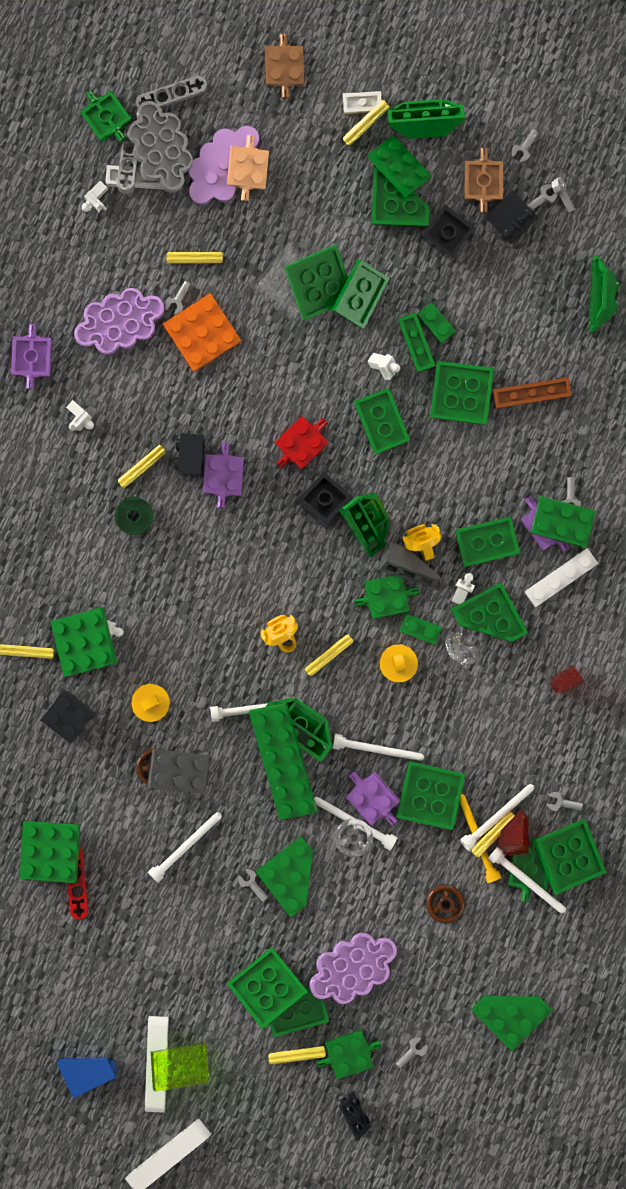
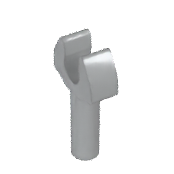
M533 129L522 145H514L511 158L517 152H522L523 157L519 163L526 162L530 157L528 149L539 133Z
M562 177L555 179L551 182L554 193L560 195L568 213L575 210L566 192L567 185Z
M546 184L540 188V196L527 206L534 210L543 202L552 204L555 202L558 194L554 193L552 196H548L546 191L551 189L552 185Z
M184 281L176 297L167 298L165 302L166 311L169 310L172 304L177 305L174 315L184 310L182 300L191 286L189 282Z
M569 477L567 478V498L562 502L573 503L581 507V501L575 498V478Z
M560 792L548 794V796L557 799L555 805L546 804L552 811H558L560 807L582 810L583 803L565 800L561 797Z
M246 869L247 874L250 875V880L245 881L238 875L239 884L241 887H250L263 902L268 896L255 882L257 874L253 870Z
M420 1037L412 1038L409 1041L410 1050L396 1062L400 1069L413 1056L420 1055L423 1057L426 1054L427 1044L421 1049L415 1047L421 1040Z

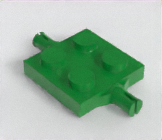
M89 90L90 94L87 91L86 96L91 102L80 113L102 143L114 135L120 143H123V140L126 141L127 138L122 133V129L133 121L112 91L98 98L92 90Z
M395 575L364 581L366 589L365 598L354 599L356 607L367 605L372 620L410 612L408 596L420 595L419 588L407 589L403 578Z
M532 836L530 847L520 848L514 846L511 863L547 891L548 877L533 841L539 837ZM510 872L508 885L522 889L521 901L529 902L530 891L533 890Z
M361 1029L325 1041L328 1051L327 1058L317 1060L319 1068L330 1065L335 1072L336 1079H340L374 1068L371 1060V1051L382 1047L379 1040L368 1044L364 1039Z

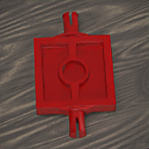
M301 416L275 442L284 454L276 464L282 469L290 461L303 470L329 444L320 432L328 423L322 418L314 426Z

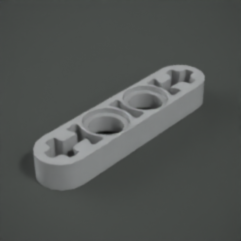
M194 76L139 95L136 99V106L138 108L143 99L151 101V96L154 95L156 104L163 108L205 93L207 82L202 76ZM196 81H199V83H203V85H201L202 89L198 90L197 87L191 88L192 93H189V88L187 84L190 83V87H193L196 85ZM178 87L186 89V93L183 96L176 95L175 90ZM166 93L168 95L167 101H158V95Z
M131 124L126 126L124 130L127 140H123L117 177V187L122 194H129L134 190L138 161L134 158L133 154L126 152L128 147H134L135 145L128 137V129ZM125 164H132L134 166L130 171L123 169ZM125 177H128L129 184H127V187H123Z

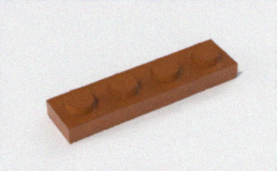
M569 377L493 389L496 409L572 396Z

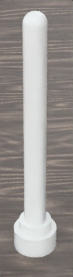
M267 704L228 709L213 706L210 707L212 722L220 721L219 719H223L226 716L249 714L250 710L266 707Z
M334 735L332 749L340 750V748L344 749V747L417 761L424 759V755L421 753L346 740V737H343V735Z
M527 785L477 831L460 839L462 845L469 852L472 851V848L477 844V840L534 790V785Z
M319 797L314 798L316 805L380 840L384 848L391 851L398 837L393 834L385 835Z
M215 813L160 866H153L148 871L157 883L164 878L165 871L221 819V813Z
M498 846L488 857L490 861L497 864L500 863L562 914L566 912L565 906L507 860L503 851Z

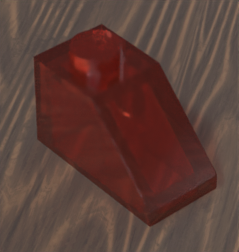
M574 665L566 667L550 678L552 689L555 693L559 692L560 694H564L584 682Z
M523 810L519 811L501 829V838H498V846L506 856L529 853V819Z

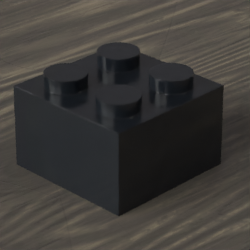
M444 205L422 234L421 239L451 261L476 227L447 205Z
M180 433V438H176V450L179 452V457H175L174 468L180 476L203 477L204 435Z
M323 472L298 498V505L327 530L341 515L339 510L352 501V496Z
M63 690L40 721L72 744L96 712L69 691Z

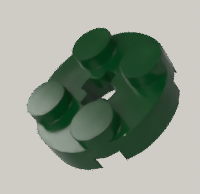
M128 497L117 506L115 522L126 534L140 535L150 528L153 522V510L148 502L142 498ZM132 511H136V514H139V518H136V521L129 518Z

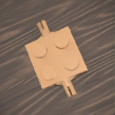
M247 135L246 146L230 147L227 185L242 189L241 201H249V190H265L269 151L255 148V136Z

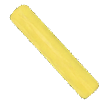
M382 100L343 137V140L348 145L355 142L389 109V105Z
M222 252L167 253V263L223 262Z
M158 445L119 478V484L126 488L165 455V449Z
M348 634L345 635L305 668L309 676L314 675L351 645L353 639Z
M0 644V655L53 659L54 649Z
M511 812L507 813L472 848L471 852L476 857H480L516 820L515 815Z
M321 1046L270 1053L269 1063L279 1064L326 1057L325 1047Z

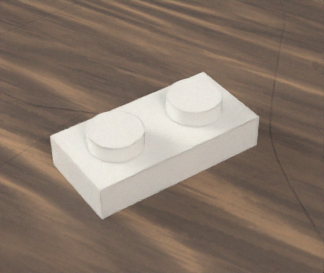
M381 91L343 93L344 114L369 113L381 102Z

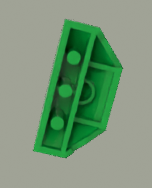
M444 99L406 101L396 105L393 109L387 110L389 126L407 139L447 136L465 121L463 104H456Z
M598 255L593 256L591 266L589 334L596 332L615 314V311H618V300H615V294L619 291V281H616L615 273Z
M376 493L357 496L339 510L351 534L370 558L385 547V538L390 518Z
M296 697L268 702L266 707L282 703L288 704L299 747L322 762L332 748L328 720Z

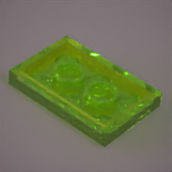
M206 1043L150 1051L153 1091L158 1092L209 1083Z

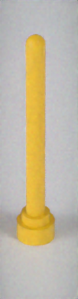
M461 794L459 803L473 834L478 830L465 795ZM486 850L481 855V858L487 870L485 871L486 881L491 883L502 877L499 870L497 871L488 859L489 854Z

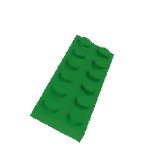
M282 703L250 710V719L279 819L283 820L316 813L318 810L288 704Z

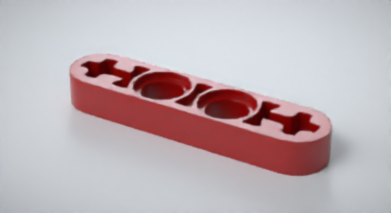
M79 846L78 860L81 861V864L78 863V867L81 869V875L77 877V883H68L70 913L76 920H81L88 914L83 850ZM80 886L83 889L82 896H74L72 893L73 887ZM84 899V902H80V907L85 912L78 916V913L74 912L78 907L77 902L73 903V900Z

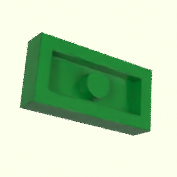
M432 302L417 314L418 318L440 344L456 332Z
M405 614L399 632L435 645L442 627Z

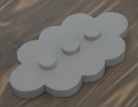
M145 101L138 107L136 113L137 120L128 129V137L135 144L133 156L141 163L140 173L146 180L151 182L159 181L163 190L175 193L182 188L185 181L183 174L188 172L193 164V157L186 150L188 138L180 131L181 123L175 114L170 112L162 113L158 104L152 101Z

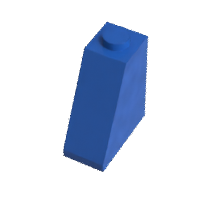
M109 1057L62 1058L57 1062L73 1098L116 1078V1072L118 1071L115 1061H110Z

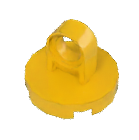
M422 524L408 530L407 536H403V541L406 549L420 551L423 560L426 562L434 558L432 547L440 542L442 536L438 526L432 524V527H426V524Z
M286 615L275 617L267 623L268 628L266 630L262 629L261 637L266 645H278L283 652H291L296 648L294 634L298 629V623L292 615L290 617H286ZM289 639L293 641L289 646L282 644Z
M402 644L388 647L380 658V669L383 675L393 682H405L411 679L418 667V660L414 651Z
M146 684L135 691L132 696L131 705L133 712L138 718L143 721L154 722L167 714L170 699L164 688L155 684Z

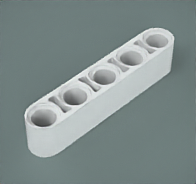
M149 1016L145 1112H165L169 1017Z
M197 1119L127 1175L125 1180L133 1189L147 1188L203 1143L211 1133L202 1121Z

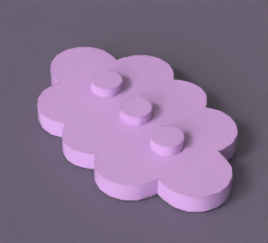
M243 126L236 132L230 129H221L215 133L213 142L202 146L200 157L193 160L192 167L189 170V175L193 180L189 194L193 202L203 205L210 202L213 198L221 202H226L233 198L238 187L227 185L230 147L246 146L247 135L255 136L254 147L256 148L259 144V135L255 128Z
M135 288L124 290L120 296L109 294L105 296L102 303L93 302L87 305L84 310L85 321L75 328V339L83 347L95 345L99 352L106 355L113 354L119 347L124 349L132 348L137 340L144 341L153 336L155 332L154 321L163 316L165 311L164 303L157 296L143 297L142 293Z
M367 933L356 934L351 942H339L333 952H326L319 956L317 960L319 973L312 977L309 984L311 993L318 999H326L332 996L340 1004L350 1003L356 994H368L373 984L380 985L388 979L390 974L388 963L397 954L396 945L388 938L374 940Z

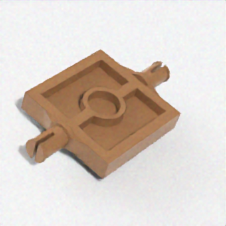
M282 33L279 34L280 45L265 46L266 86L280 87L281 99H285V94L286 99H289L290 87L304 85L303 46L287 45V34L284 33L283 41Z
M480 148V159L465 161L464 200L480 202L479 213H483V206L484 213H488L487 202L503 200V161L488 159V148Z

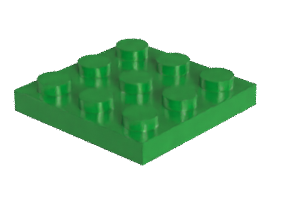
M335 244L284 266L302 320L304 321L331 310L348 279L338 246Z
M437 361L430 418L487 425L494 368Z
M104 607L50 621L64 677L117 663Z
M409 761L396 818L453 830L465 774Z
M581 819L533 840L554 895L607 873L586 819Z
M23 821L20 879L77 883L81 824Z
M272 947L227 983L262 1030L308 994V991Z

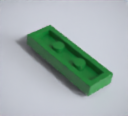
M416 312L398 318V323L416 372L419 373L435 367Z

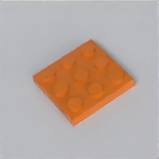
M211 293L163 323V326L193 372L242 342Z

